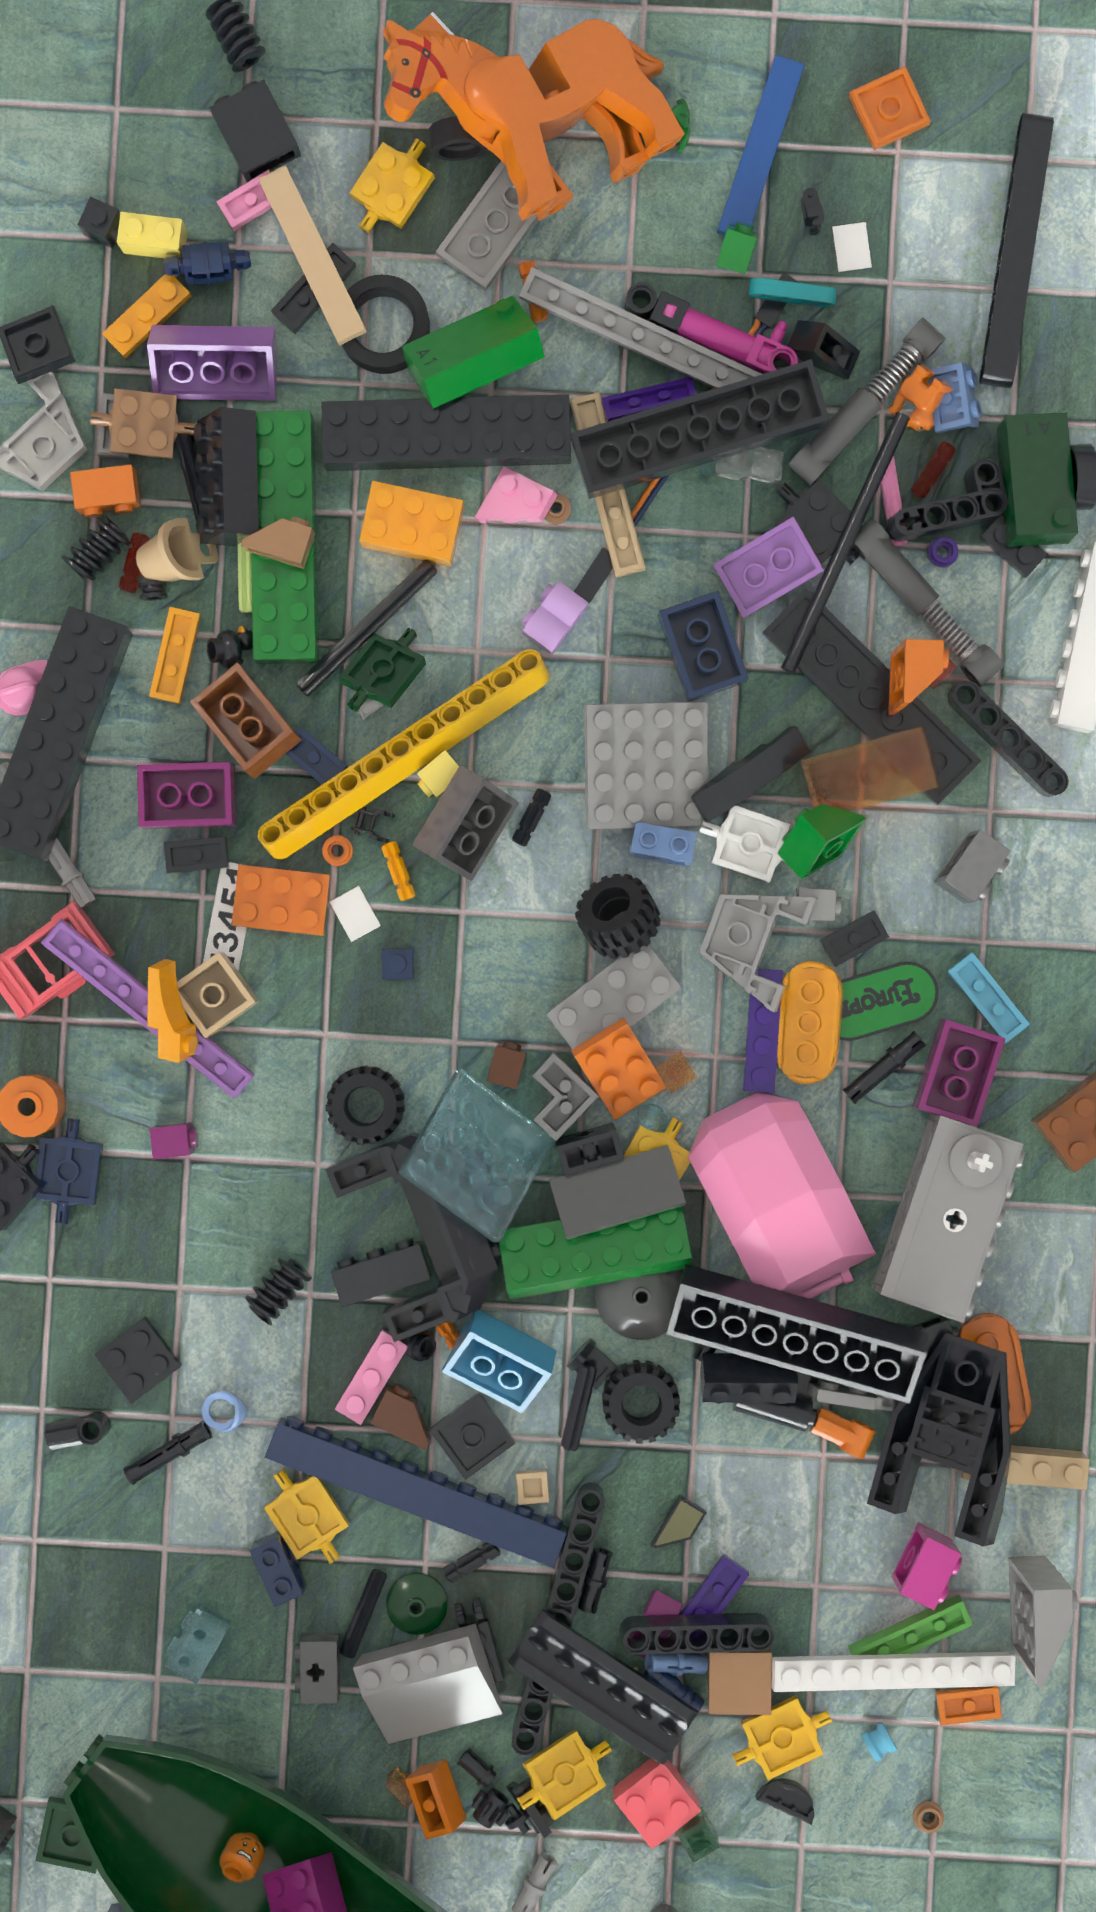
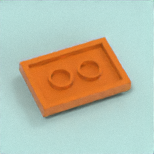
M238 865L231 926L324 936L331 875Z
M624 1018L571 1050L614 1120L667 1088Z

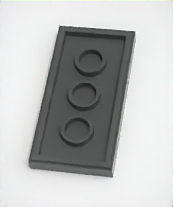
M668 1145L624 1157L625 1159L574 1174L549 1179L566 1240L686 1205Z

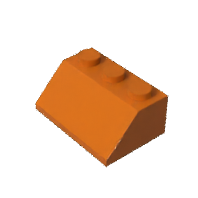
M905 639L890 653L888 715H895L906 707L943 673V668L948 667L949 651L944 649V640Z

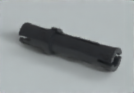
M912 1031L894 1048L890 1046L886 1050V1055L842 1090L854 1104H857L861 1098L899 1067L903 1069L906 1066L905 1062L922 1048L926 1047V1044L921 1041V1038L915 1031Z
M201 1421L182 1434H174L169 1442L151 1451L129 1466L124 1467L123 1471L127 1480L134 1485L180 1456L186 1457L190 1454L191 1449L213 1437L210 1428L204 1421Z

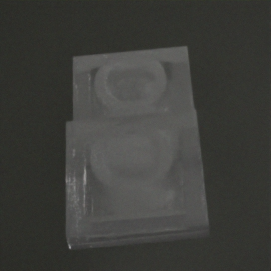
M759 447L716 461L715 475L742 482L750 478L776 485L782 479L784 452Z

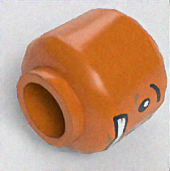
M236 1833L231 1836L219 1859L225 1877L237 1883L254 1878L265 1857L264 1846L253 1833Z

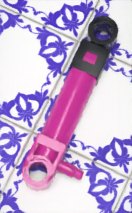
M636 283L627 291L626 311L645 320L650 319L649 322L743 364L761 374L777 370L773 362L778 359L786 361L789 366L798 363L794 350L781 344L787 328V323L784 321L778 322L770 339L760 334L754 337L690 308L689 302L664 291L661 292L657 299L656 291L647 283ZM637 297H645L649 304L644 308H639L634 305L633 300Z

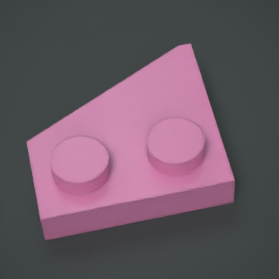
M503 467L474 518L480 523L494 520H503L505 523H517L521 520L543 522L557 494L553 490Z

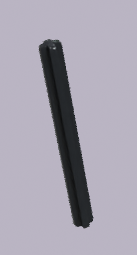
M424 560L314 665L296 684L304 695L310 696L437 574L436 567L430 561Z

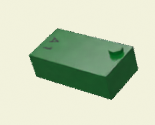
M514 296L501 299L489 307L402 346L410 375L433 409L545 357L537 326Z

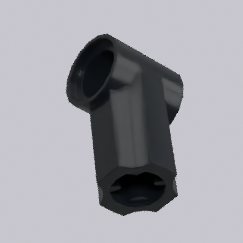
M93 1412L86 1416L48 1422L45 1424L46 1444L50 1450L82 1444L94 1445L109 1433L111 1422L109 1417L102 1412ZM88 1422H94L98 1425L99 1435L92 1434L89 1431Z

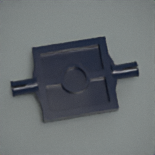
M67 1118L66 1136L60 1138L42 1136L39 1141L40 1153L37 1158L35 1176L44 1186L33 1198L49 1200L54 1204H58L55 1222L61 1224H68L70 1206L75 1204L94 1206L96 1205L103 1143L87 1142L78 1138L80 1119Z

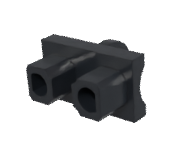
M530 1777L520 1784L513 1781L506 1786L520 1808L518 1810L514 1803L507 1805L506 1810L510 1814L505 1822L507 1828L512 1830L518 1827L522 1834H525L530 1830L526 1823V1820H528L537 1834L541 1833L543 1838L552 1833L549 1826L555 1820L551 1818L544 1804L537 1809L532 1804L523 1810L517 1800L518 1797L532 1789Z

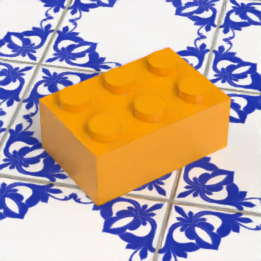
M372 481L359 542L362 548L421 561L428 560L431 563L452 567L465 508L464 502L456 498Z

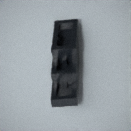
M789 726L770 743L761 744L741 761L732 762L694 793L691 799L704 821L710 822L762 789L811 751L796 726Z

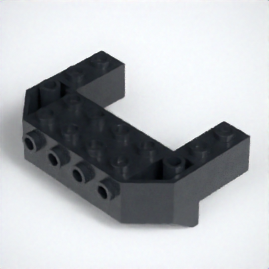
M413 1132L332 1164L325 1169L337 1198L392 1176L395 1183L401 1182L440 1281L435 1289L385 1308L383 1316L394 1342L447 1321L454 1323L481 1309L498 1270V1258H501V1251L496 1240L490 1241L486 1230L490 1229L491 1226L485 1211L480 1213L478 1211L475 1201L480 1199L474 1183L468 1184L464 1172H467L468 1168L462 1154L456 1155L453 1148Z

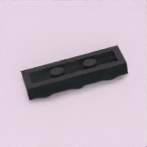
M332 243L327 248V251L343 282L357 266L351 258ZM305 275L294 284L271 310L272 314L294 334L299 331L320 307Z

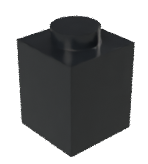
M90 196L77 225L84 236L113 249L118 237L120 211Z

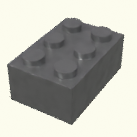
M460 765L412 846L472 881L520 802L485 778Z

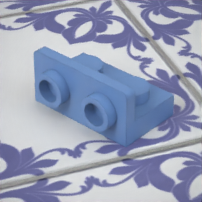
M963 362L932 369L935 374L932 378L928 379L929 385H931L934 378H937L940 381H945L953 388L951 393L944 395L940 405L933 412L935 432L943 433L967 426L971 428L979 427L978 418L982 417V409L979 400L975 399L974 388L977 387V377L974 369H971L970 366Z
M637 822L634 828L629 857L689 867L692 863L696 833Z

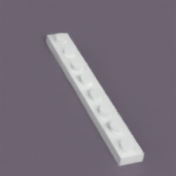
M1012 1651L772 1657V1689L774 1692L1015 1686L1016 1655Z

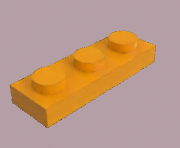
M164 275L102 334L126 359L149 337L152 325H162L192 296L175 276Z
M169 607L150 689V698L181 705L200 624V613Z

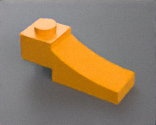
M163 959L148 967L147 1027L158 1029V1058L180 1063L195 1054L198 1046L196 1024L190 1023L181 1002L176 978V961Z

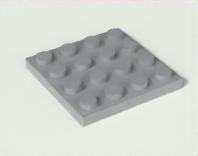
M708 702L584 704L586 829L635 828L637 822L663 827L701 826L704 819L691 796L708 783Z

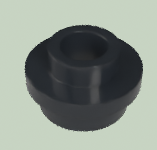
M427 1331L412 1335L408 1342V1355L415 1361L430 1359L436 1350L435 1339Z

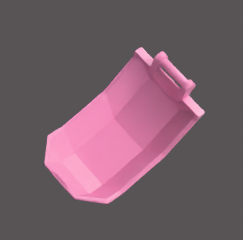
M756 1092L702 1120L688 1158L751 1282L812 1299L842 1283L847 1285L854 1281L849 1268L876 1255L839 1177L799 1102Z

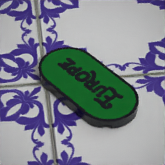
M900 962L842 979L843 1002L840 1040H858L926 1018L933 1011L938 1000V985L932 973L920 964Z

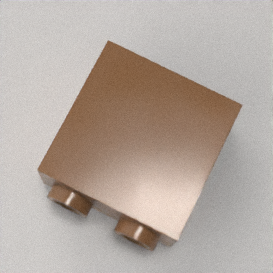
M770 1648L764 1651L707 1653V1706L709 1714L771 1715L772 1652Z

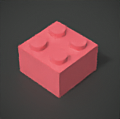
M650 1758L613 1787L615 1803L651 1849H654L701 1812L699 1797L669 1759L665 1764H660Z

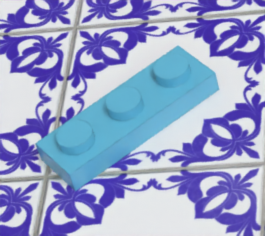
M973 952L967 954L946 971L997 1036L1006 1038L1005 1044L1030 1025Z

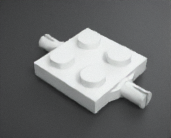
M734 806L729 810L727 818L721 827L703 820L701 825L703 827L700 828L699 833L716 838V850L711 863L770 883L775 867L781 861H784L777 853L784 843L782 838L788 832L790 824L739 806Z

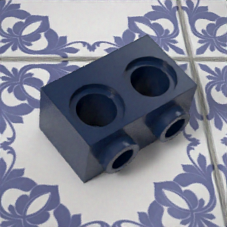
M279 1531L254 1541L249 1551L274 1607L303 1595L307 1584L292 1551Z

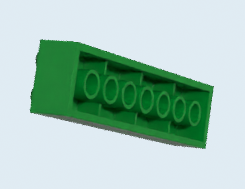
M310 410L256 412L259 530L280 519L290 521L291 517H297L309 522V527L313 528L315 536L304 569L251 553L253 660L257 664L318 663L319 631L314 417Z

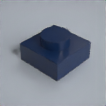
M382 949V979H414L413 949Z

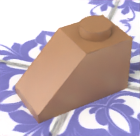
M291 517L290 521L280 519L242 539L241 546L247 552L304 569L315 532L312 527H309V522L301 518Z

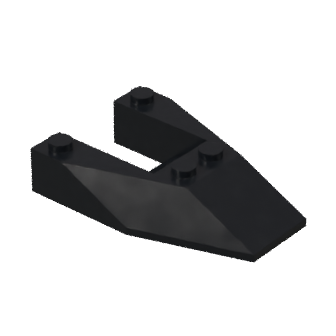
M948 1333L943 1336L920 1371L910 1404L900 1401L891 1414L867 1504L893 1514L907 1512L920 1461L923 1457L971 1474L954 1536L983 1547L994 1544L1003 1512L1011 1458L1006 1352Z

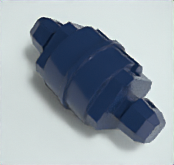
M203 241V243L183 245V257L175 255L163 259L165 275L180 276V274H185L187 285H212L213 283L233 281L232 269L240 271L251 267L249 251L235 250V252L230 253L228 242Z

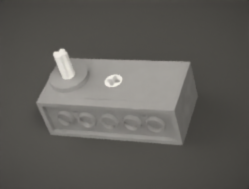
M929 1114L871 1288L883 1296L964 1323L965 1318L971 1316L975 1306V1299H972L975 1288H979L984 1280L985 1270L982 1267L985 1258H990L994 1250L995 1240L992 1237L995 1228H1000L1003 1223L1005 1211L1002 1208L1005 1199H1009L1013 1193L1015 1181L1012 1178L1015 1169H1020L1023 1163L1025 1151H1022L1024 1144L941 1115ZM947 1215H953L952 1221L946 1220Z

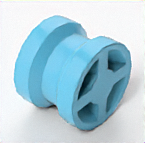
M883 1722L879 1723L874 1731H865L861 1734L876 1763L882 1760L883 1755L887 1752L894 1753L898 1750Z

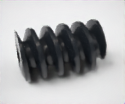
M217 0L208 7L205 15L211 21L210 25L212 30L216 32L218 42L222 43L221 48L227 54L226 58L229 64L233 65V72L244 71L257 63L266 50L264 46H257L260 42L259 36L251 35L255 28L253 24H246L250 18L248 13H241L244 9L243 3L239 1L232 2V0Z
M107 516V524L100 520L96 521L99 532L91 529L87 530L90 541L81 537L78 539L82 547L81 550L73 546L70 547L73 555L72 559L65 555L61 556L82 579L86 577L94 581L96 576L93 569L100 572L105 570L101 560L112 563L113 559L110 551L120 555L122 551L118 543L120 542L127 546L131 544L127 535Z
M278 1258L277 1262L281 1269L277 1270L272 1267L269 1269L273 1279L271 1280L263 1276L261 1280L265 1288L262 1289L254 1286L253 1290L257 1297L253 1298L249 1295L245 1297L249 1308L270 1326L272 1325L270 1317L277 1319L280 1316L278 1308L286 1309L288 1307L286 1299H295L296 1292L294 1289L302 1291L305 1287L302 1280L310 1281L312 1279L308 1271L291 1258L288 1261Z

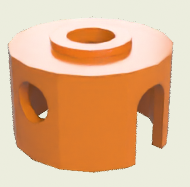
M41 1074L20 1076L9 1081L0 1092V1121L10 1133L20 1137H35L53 1130L61 1122L66 1110L65 1095L61 1087L52 1078ZM23 1098H30L35 1102L36 1109L32 1115L26 1116L20 1112L19 1103Z

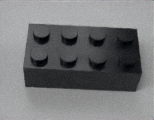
M220 407L199 419L194 428V439L197 442L198 454L195 458V470L198 473V486L195 497L196 502L199 503V517L196 522V530L200 534V544L236 546L242 542V539L259 531L256 411Z

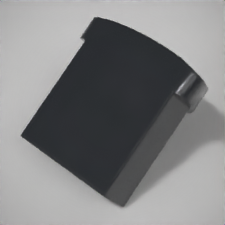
M591 1338L574 1353L567 1367L571 1371L575 1370L578 1373L581 1364H594L597 1368L593 1387L597 1390L617 1368V1365L595 1346L596 1342Z

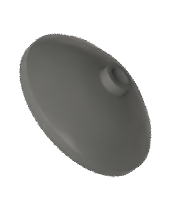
M680 1270L597 1284L595 1286V1300L599 1314L613 1331L624 1337L636 1340L658 1337L668 1330L683 1274ZM640 1291L647 1293V1299L643 1302L636 1299V1294Z

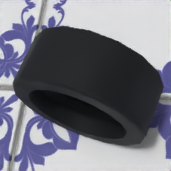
M457 116L440 119L429 127L431 153L437 159L446 161L468 160L479 157L488 150L465 131Z

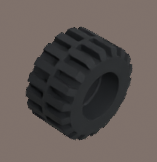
M620 873L613 874L611 878L605 876L601 878L600 882H593L590 885L591 888L588 891L584 890L581 894L583 900L577 902L576 907L578 911L575 912V918L591 947L598 951L600 955L604 957L609 955L613 959H617L618 955L626 958L629 957V953H639L642 946L645 945L647 947L651 943V937H656L658 933L656 927L660 926L661 922L659 918L660 912L645 884L643 885L642 881L637 877L633 879L632 875L629 874L621 877ZM626 911L621 917L610 921L615 915Z
M361 1066L343 1073L331 1085L332 1087L326 1097L328 1101L325 1105L326 1112L329 1115L327 1119L335 1127L334 1131L338 1135L344 1136L345 1140L349 1142L354 1141L360 1145L365 1143L374 1144L387 1138L400 1124L405 1112V1096L398 1080H395L388 1071L385 1072L376 1066ZM371 1087L382 1096L384 1109L376 1121L362 1123L350 1114L348 1099L357 1088Z
M633 1360V1364L627 1365V1363L620 1365L621 1368L618 1371L614 1370L611 1373L609 1381L606 1380L604 1392H602L603 1412L608 1425L612 1426V1430L616 1435L621 1434L623 1439L630 1442V1439H634L636 1444H643V1440H649V1443L655 1442V1437L659 1435L663 1438L667 1435L669 1428L673 1429L676 1424L675 1419L679 1417L680 1397L673 1377L670 1373L667 1374L659 1364L658 1366L653 1365L652 1361L646 1360L645 1363H640L639 1360ZM635 1386H648L657 1392L659 1405L652 1414L645 1417H635L625 1411L623 1397L628 1390Z

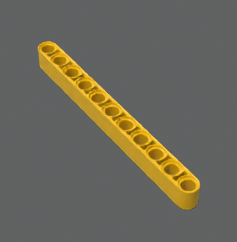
M526 649L264 823L257 835L260 843L275 859L289 857L434 760L443 751L449 750L542 688L549 681L550 672L540 653L534 649Z

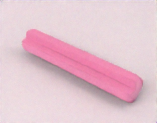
M894 457L880 484L886 521L902 509ZM890 538L895 547L906 545L908 541L897 542Z

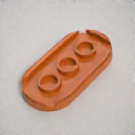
M993 1313L977 1314L969 1318L961 1326L957 1337L1006 1352L1011 1435L1023 1426L1022 1424L1025 1423L1031 1412V1398L1019 1337L1015 1328L1003 1317Z

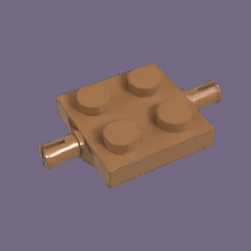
M114 388V403L110 414L91 411L90 418H96L90 419V425L109 427L111 435L110 452L167 459L173 458V444L177 434L194 436V430L189 429H194L197 423L178 422L176 414L177 395Z

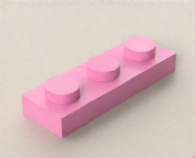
M382 1329L335 1407V1410L361 1425L407 1350L408 1343L403 1340L394 1342L391 1333Z

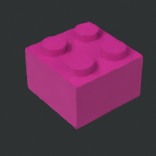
M918 1522L891 1578L900 1594L935 1610L937 1603H942L948 1593L947 1583L951 1575H956L962 1563L961 1552L950 1537Z

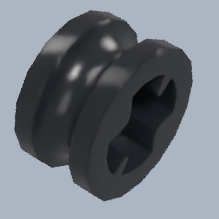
M145 581L138 584L139 588L143 591L140 594V600L155 601L168 598L167 593L164 592V587L167 586L165 581Z

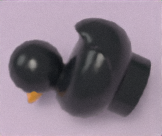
M239 626L237 634L233 630L227 629L221 631L216 638H210L207 642V655L210 662H219L226 669H230L237 662L242 665L244 662L241 658L242 650L246 651L253 648V632L245 629L243 626Z

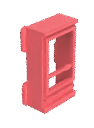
M71 902L53 915L51 921L15 947H10L0 954V993L19 1019L28 1018L56 996L66 998L86 983V979L75 970L56 982L55 975L47 970L31 948L47 936L61 918L66 922L70 920L77 931L111 957L115 954L82 908L80 909L76 902ZM26 950L45 974L46 981L52 984L50 988L40 995L14 961Z

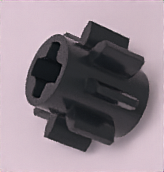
M490 1788L487 1793L480 1789L472 1801V1807L475 1809L473 1817L486 1828L490 1829L494 1823L501 1827L509 1817L506 1810L509 1800L495 1788Z

